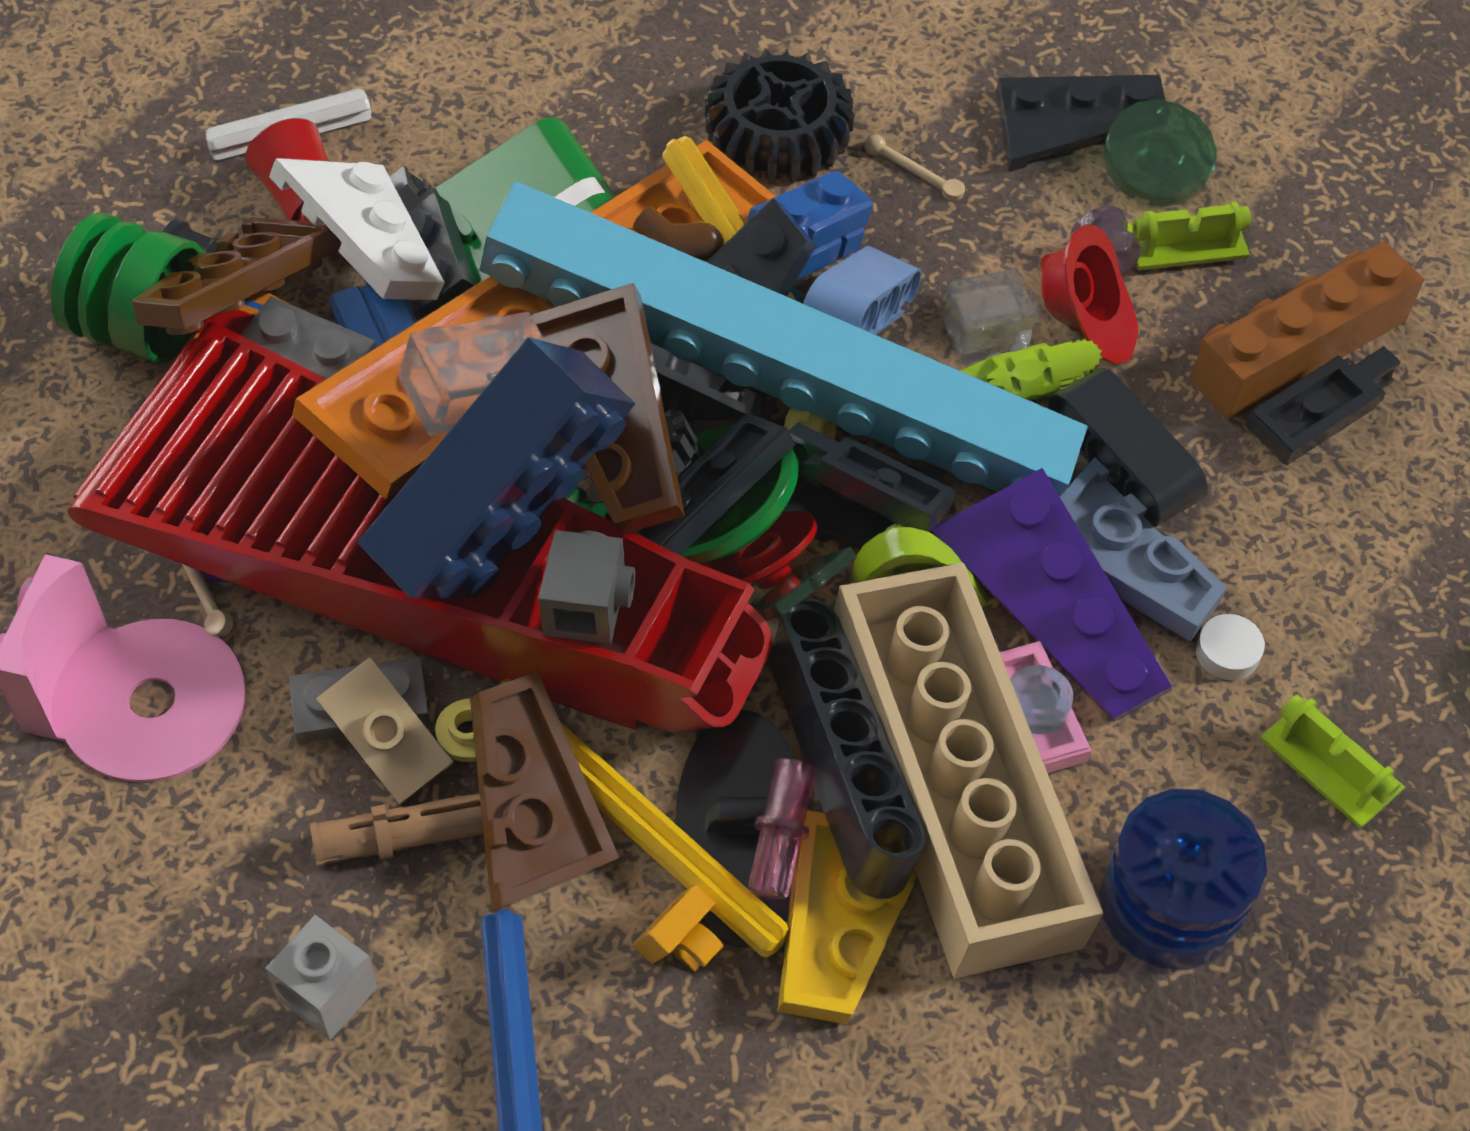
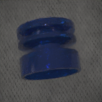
M1170 789L1145 798L1127 815L1099 887L1100 904L1103 911L1102 916L1113 938L1135 958L1162 969L1190 970L1215 961L1234 943L1245 918L1249 915L1252 905L1259 896L1267 873L1265 845L1251 819L1224 798L1198 789Z

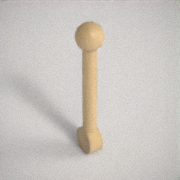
M874 134L867 137L864 146L869 155H881L941 190L943 197L947 200L958 201L963 198L965 186L961 181L957 179L944 180L888 147L881 135Z
M183 565L207 613L205 630L214 636H227L233 628L232 616L219 610L200 570Z

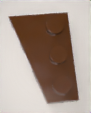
M538 671L477 693L470 700L491 911L493 913L606 866L619 859V856Z

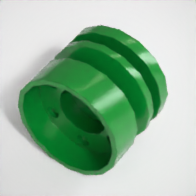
M91 213L76 225L66 239L55 265L51 284V312L56 326L67 334L79 338L87 337L92 342L100 345L113 343L115 347L124 353L157 364L169 362L178 354L191 333L172 335L166 333L164 327L138 325L132 300L170 273L190 271L188 261L197 254L204 253V250L196 242L166 232H147L138 223L131 221L122 222L118 217L106 213Z

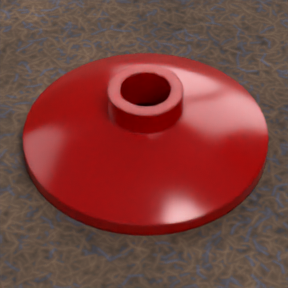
M805 511L782 513L763 535L747 547L724 559L703 566L748 582L750 585L756 584L759 589L773 587L789 576L791 573L789 564L812 541L817 531V523L812 514Z

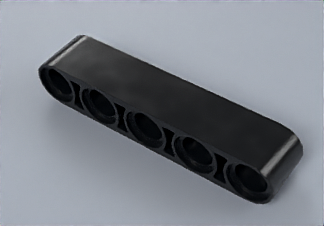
M812 598L792 600L785 606L769 654L770 668L849 879L854 887L870 897L878 899L895 897L905 889L926 839L924 827L839 617L831 607L819 600Z

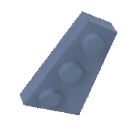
M1094 457L1060 496L1061 500L1121 601L1191 642L1220 604L1227 587L1176 537L1163 536L1144 517L1147 508L1132 493L1125 497L1122 496L1106 480L1109 471Z

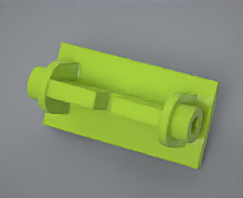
M1235 201L1228 202L1223 206L1199 208L1196 216H1190L1188 209L1158 213L1145 211L1141 218H1134L1132 223H1124V230L1138 271L1246 259L1250 256L1241 231L1250 228V210L1247 206L1239 207Z
M1297 694L1281 709L1280 715L1283 717L1261 735L1260 740L1361 829L1405 789V786L1393 777L1394 769L1390 766L1384 768L1316 708L1318 703L1313 698L1306 700Z

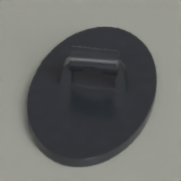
M740 710L732 723L724 727L705 729L694 742L680 779L675 824L787 923L799 820L804 810H809L807 792L797 759L782 733L774 724L758 713ZM711 910L701 919L703 924L726 944L739 948H751Z

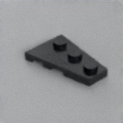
M1160 75L998 78L996 94L1009 172L1025 168L1029 161L1051 155L1053 159L1071 155L1075 148L1096 142L1110 144L1165 128L1169 115Z
M772 198L707 263L787 297L816 245L784 205ZM707 369L713 372L708 387L721 393H728L727 388L731 382L722 374Z

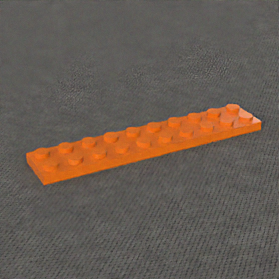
M705 140L697 145L702 156L746 223L750 208L776 197L709 141ZM665 165L591 212L636 232L633 229L635 220L643 210L650 206L655 208L672 224L703 222L668 165ZM489 276L296 398L292 416L387 500L403 488L524 342L514 320L555 308V306L550 301L520 288L506 287L497 282L492 276Z

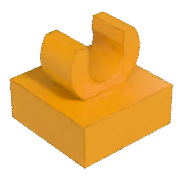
M694 884L678 895L632 946L652 964L672 951L676 958L695 972L700 966H706L723 947L721 941L709 929L698 923L716 903Z

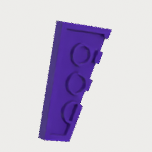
M1043 468L940 523L931 530L934 536L952 548L980 585L987 592L989 591L1008 610L1014 620L1031 637L1033 636L1042 643L1043 648L1056 660V663L1113 721L1129 715L1172 691V685Z

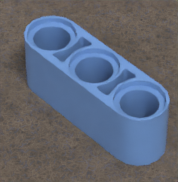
M865 246L820 274L811 285L803 304L876 335L903 315L905 311L900 308L905 301L911 303L914 299L921 281L922 271L920 268L878 249Z

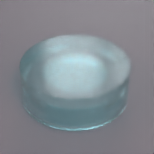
M1043 665L1027 666L1013 674L1010 680L1031 733L1048 734L1058 730L1066 722L1073 703L1072 687L1066 677L1059 671Z

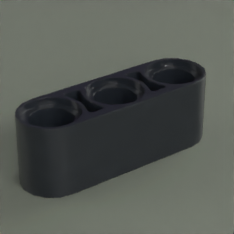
M1106 368L1097 369L1050 395L1048 409L1088 426L1080 448L1082 456L1089 463L1095 457L1109 471L1106 480L1122 496L1125 497L1132 493L1147 508L1144 517L1154 527L1159 526L1202 501L1207 496V480L1196 460L1111 370Z

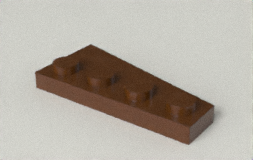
M250 217L241 223L243 232L241 237H239L238 233H227L216 241L218 252L197 254L188 261L190 271L170 273L133 299L132 304L137 324L164 327L166 333L172 335L197 331L204 326V319L216 313L230 312L245 305L244 299L257 292L271 291L282 287L285 284L284 278L295 272L309 271L322 266V259L338 251L342 242L326 224L314 225L312 222Z
M634 283L514 320L524 341L527 337L582 351L636 403L623 418L626 421V426L621 435L605 449L596 450L585 463L614 525L621 534L684 517L685 513L642 298Z

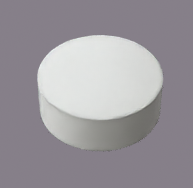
M1222 614L1211 618L1203 626L1196 644V655L1202 667L1213 676L1224 680H1240L1248 677L1256 670L1264 652V638L1258 627L1250 620L1239 615Z

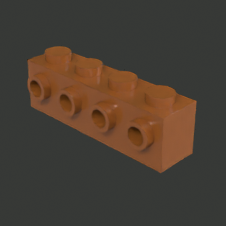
M1386 241L1375 245L1363 253L1359 250L1347 255L1337 267L1320 276L1315 274L1307 276L1291 292L1274 301L1272 299L1261 301L1247 316L1228 326L1226 324H1219L1212 328L1199 343L1200 351L1190 381L1227 421H1230L1285 390L1336 356L1344 357L1406 322L1425 279Z

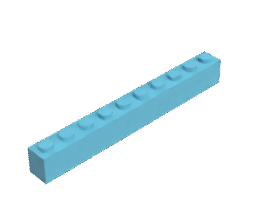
M514 181L486 236L479 271L492 276L500 284L510 288H520L546 299L555 307L634 283L642 298L650 343L669 351L679 359L696 363L722 374L728 381L736 385L750 386L780 399L792 409L808 411L832 421L848 433L867 436L895 448L901 455L907 458L923 460L949 471L963 482L979 484L999 492L1043 468L1059 496L1062 495L1070 483L1088 427L1087 425L518 181Z

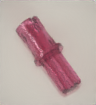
M781 758L774 761V773L764 816L757 817L755 821V827L760 830L748 886L749 890L755 893V895L765 899L784 900L789 895L800 841L809 838L810 830L804 824L814 779L817 778L818 770L813 765L806 764L804 771H800L802 761Z

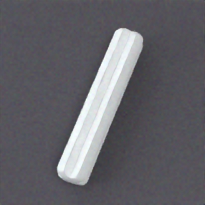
M358 88L210 127L206 130V140L214 160L221 161L246 154L250 142L258 133L281 120L290 118L307 119L317 126L320 134L367 122L371 119L370 103L364 90Z

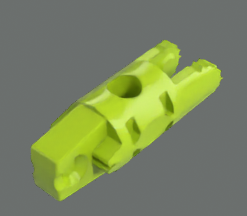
M1086 339L1082 341L1076 340L1075 343L1070 341L1051 347L1046 343H1040L1018 351L987 357L985 360L960 371L1026 400H1035L1048 397L1059 391L1061 386L1072 384L1073 381L1081 379L1084 375L1089 374V372L1092 373L1100 365L1099 360L1102 358L1100 352L1102 350L1098 349V344L1095 345L1092 340L1086 341Z

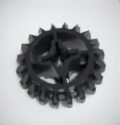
M764 48L759 58H754L744 53L739 64L726 63L722 75L714 76L713 84L710 86V92H708V99L705 100V130L708 134V140L713 141V145L739 167L745 164V170L751 177L759 173V170L765 171L772 184L778 173H787L790 180L795 183L800 170H804V172L815 178L821 165L833 168L838 154H845V149L849 144L850 132L854 129L855 114L852 113L853 98L851 97V89L845 87L843 74L831 73L828 61L814 64L809 52L801 57L791 56L788 48H786L782 55H772Z

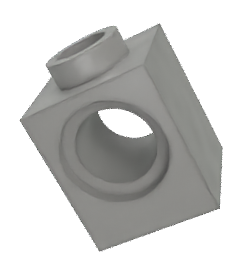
M316 915L310 919L265 968L277 1000L329 1040L335 1036L378 988L369 955Z

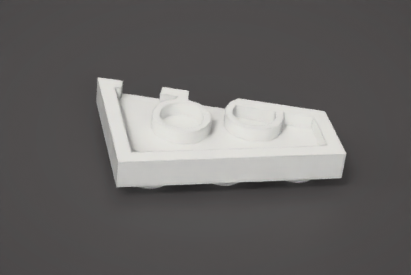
M275 159L269 177L281 190L292 188L304 201L301 212L314 225L326 224L341 240L342 244L339 249L341 255L382 299L437 300L444 285V280L383 165L369 162L344 163Z

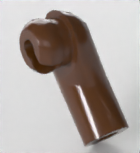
M652 206L643 210L633 224V229L637 233L702 261L709 260L724 245L723 235L714 225L705 222L672 224Z

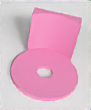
M45 554L34 577L27 578L20 589L17 612L7 632L0 634V690L20 730L25 733L66 741L79 760L92 770L106 777L126 782L144 783L167 780L190 772L220 751L240 722L245 704V680L237 657L230 647L218 636L209 634L205 628L175 619L138 621L117 629L108 627L81 562ZM153 680L169 684L175 691V699L167 712L157 717L144 718L136 715L131 710L129 704L130 697L139 685Z

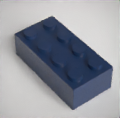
M527 337L357 543L410 598L478 597L487 591L497 580L500 574V569L497 566L512 549L522 547L535 536L542 524L539 517L554 500L567 496L579 484L584 475L581 468L595 451L605 449L621 435L626 426V421L623 418L636 403L582 351Z

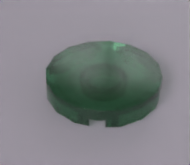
M1160 99L1137 102L1121 111L1107 133L1103 149V159L1108 176L1120 191L1132 199L1138 196L1141 199L1149 200L1147 205L1157 207L1183 204L1199 195L1215 169L1217 155L1212 133L1197 114L1179 103Z

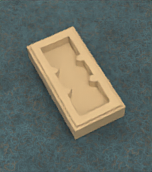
M371 657L316 698L399 805H402L454 764Z

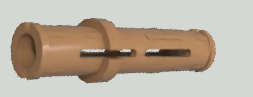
M480 794L464 795L386 810L385 804L371 807L372 813L339 820L310 823L317 867L342 860L378 854L380 860L394 858V851L484 834Z

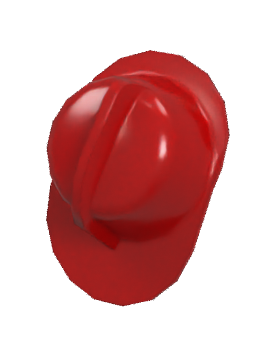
M1083 225L1072 233L1066 247L1044 255L1041 258L1042 297L1046 309L1052 318L1074 331L1083 332L1087 341L1092 340L1095 345L1098 344V349L1102 350L1100 352L1102 359L1112 364L1126 363L1133 356L1138 338V322L1135 310L1121 276L1112 242L1106 233L1097 226Z

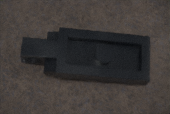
M403 166L392 174L390 179L444 280V285L437 300H415L418 311L428 316L474 287L476 282L449 201L441 197L437 189L432 187L431 184L427 185L425 179H419L409 172L406 166Z
M1385 346L1356 364L1349 358L1343 359L1338 355L1253 409L1248 415L1245 426L1280 461L1288 466L1374 410L1376 405L1384 399L1386 392L1382 389L1393 382L1394 378L1392 376L1401 361Z
M799 422L789 430L796 444L792 449L798 461V476L801 479L807 477L810 480L814 479V481L832 489L841 499L851 503H859L887 517L892 524L899 523L904 527H912L930 532L951 508L956 495L953 492L954 489L848 436L837 442Z

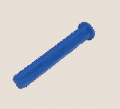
M499 910L496 913L485 915L481 921L498 1130L543 1131L522 918L519 915L512 914L510 910Z

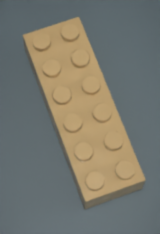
M964 563L841 585L834 611L842 624L924 827L926 839L914 868L953 978L956 979L1084 949L1103 915V911Z

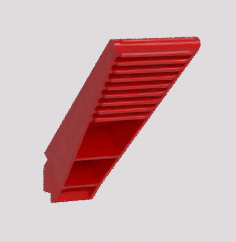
M209 322L197 338L193 337L73 495L75 500L67 510L70 518L86 529L500 682L505 679L514 680L538 671L551 701L637 730L640 722L670 732H691L719 728L732 723L739 714L764 667L772 647V635L767 622L748 603L755 590L748 582L690 561L634 532L621 534L612 521L566 498L554 500L539 517L542 524L538 532L525 545L518 549H512L497 566L500 569L499 577L483 594L475 598H410L357 543L398 492L386 500L292 416L296 398L327 378L214 322ZM555 530L575 533L596 531L607 537L623 539L625 566L635 567V586L630 608L619 607L611 644L549 637L543 634L538 597Z

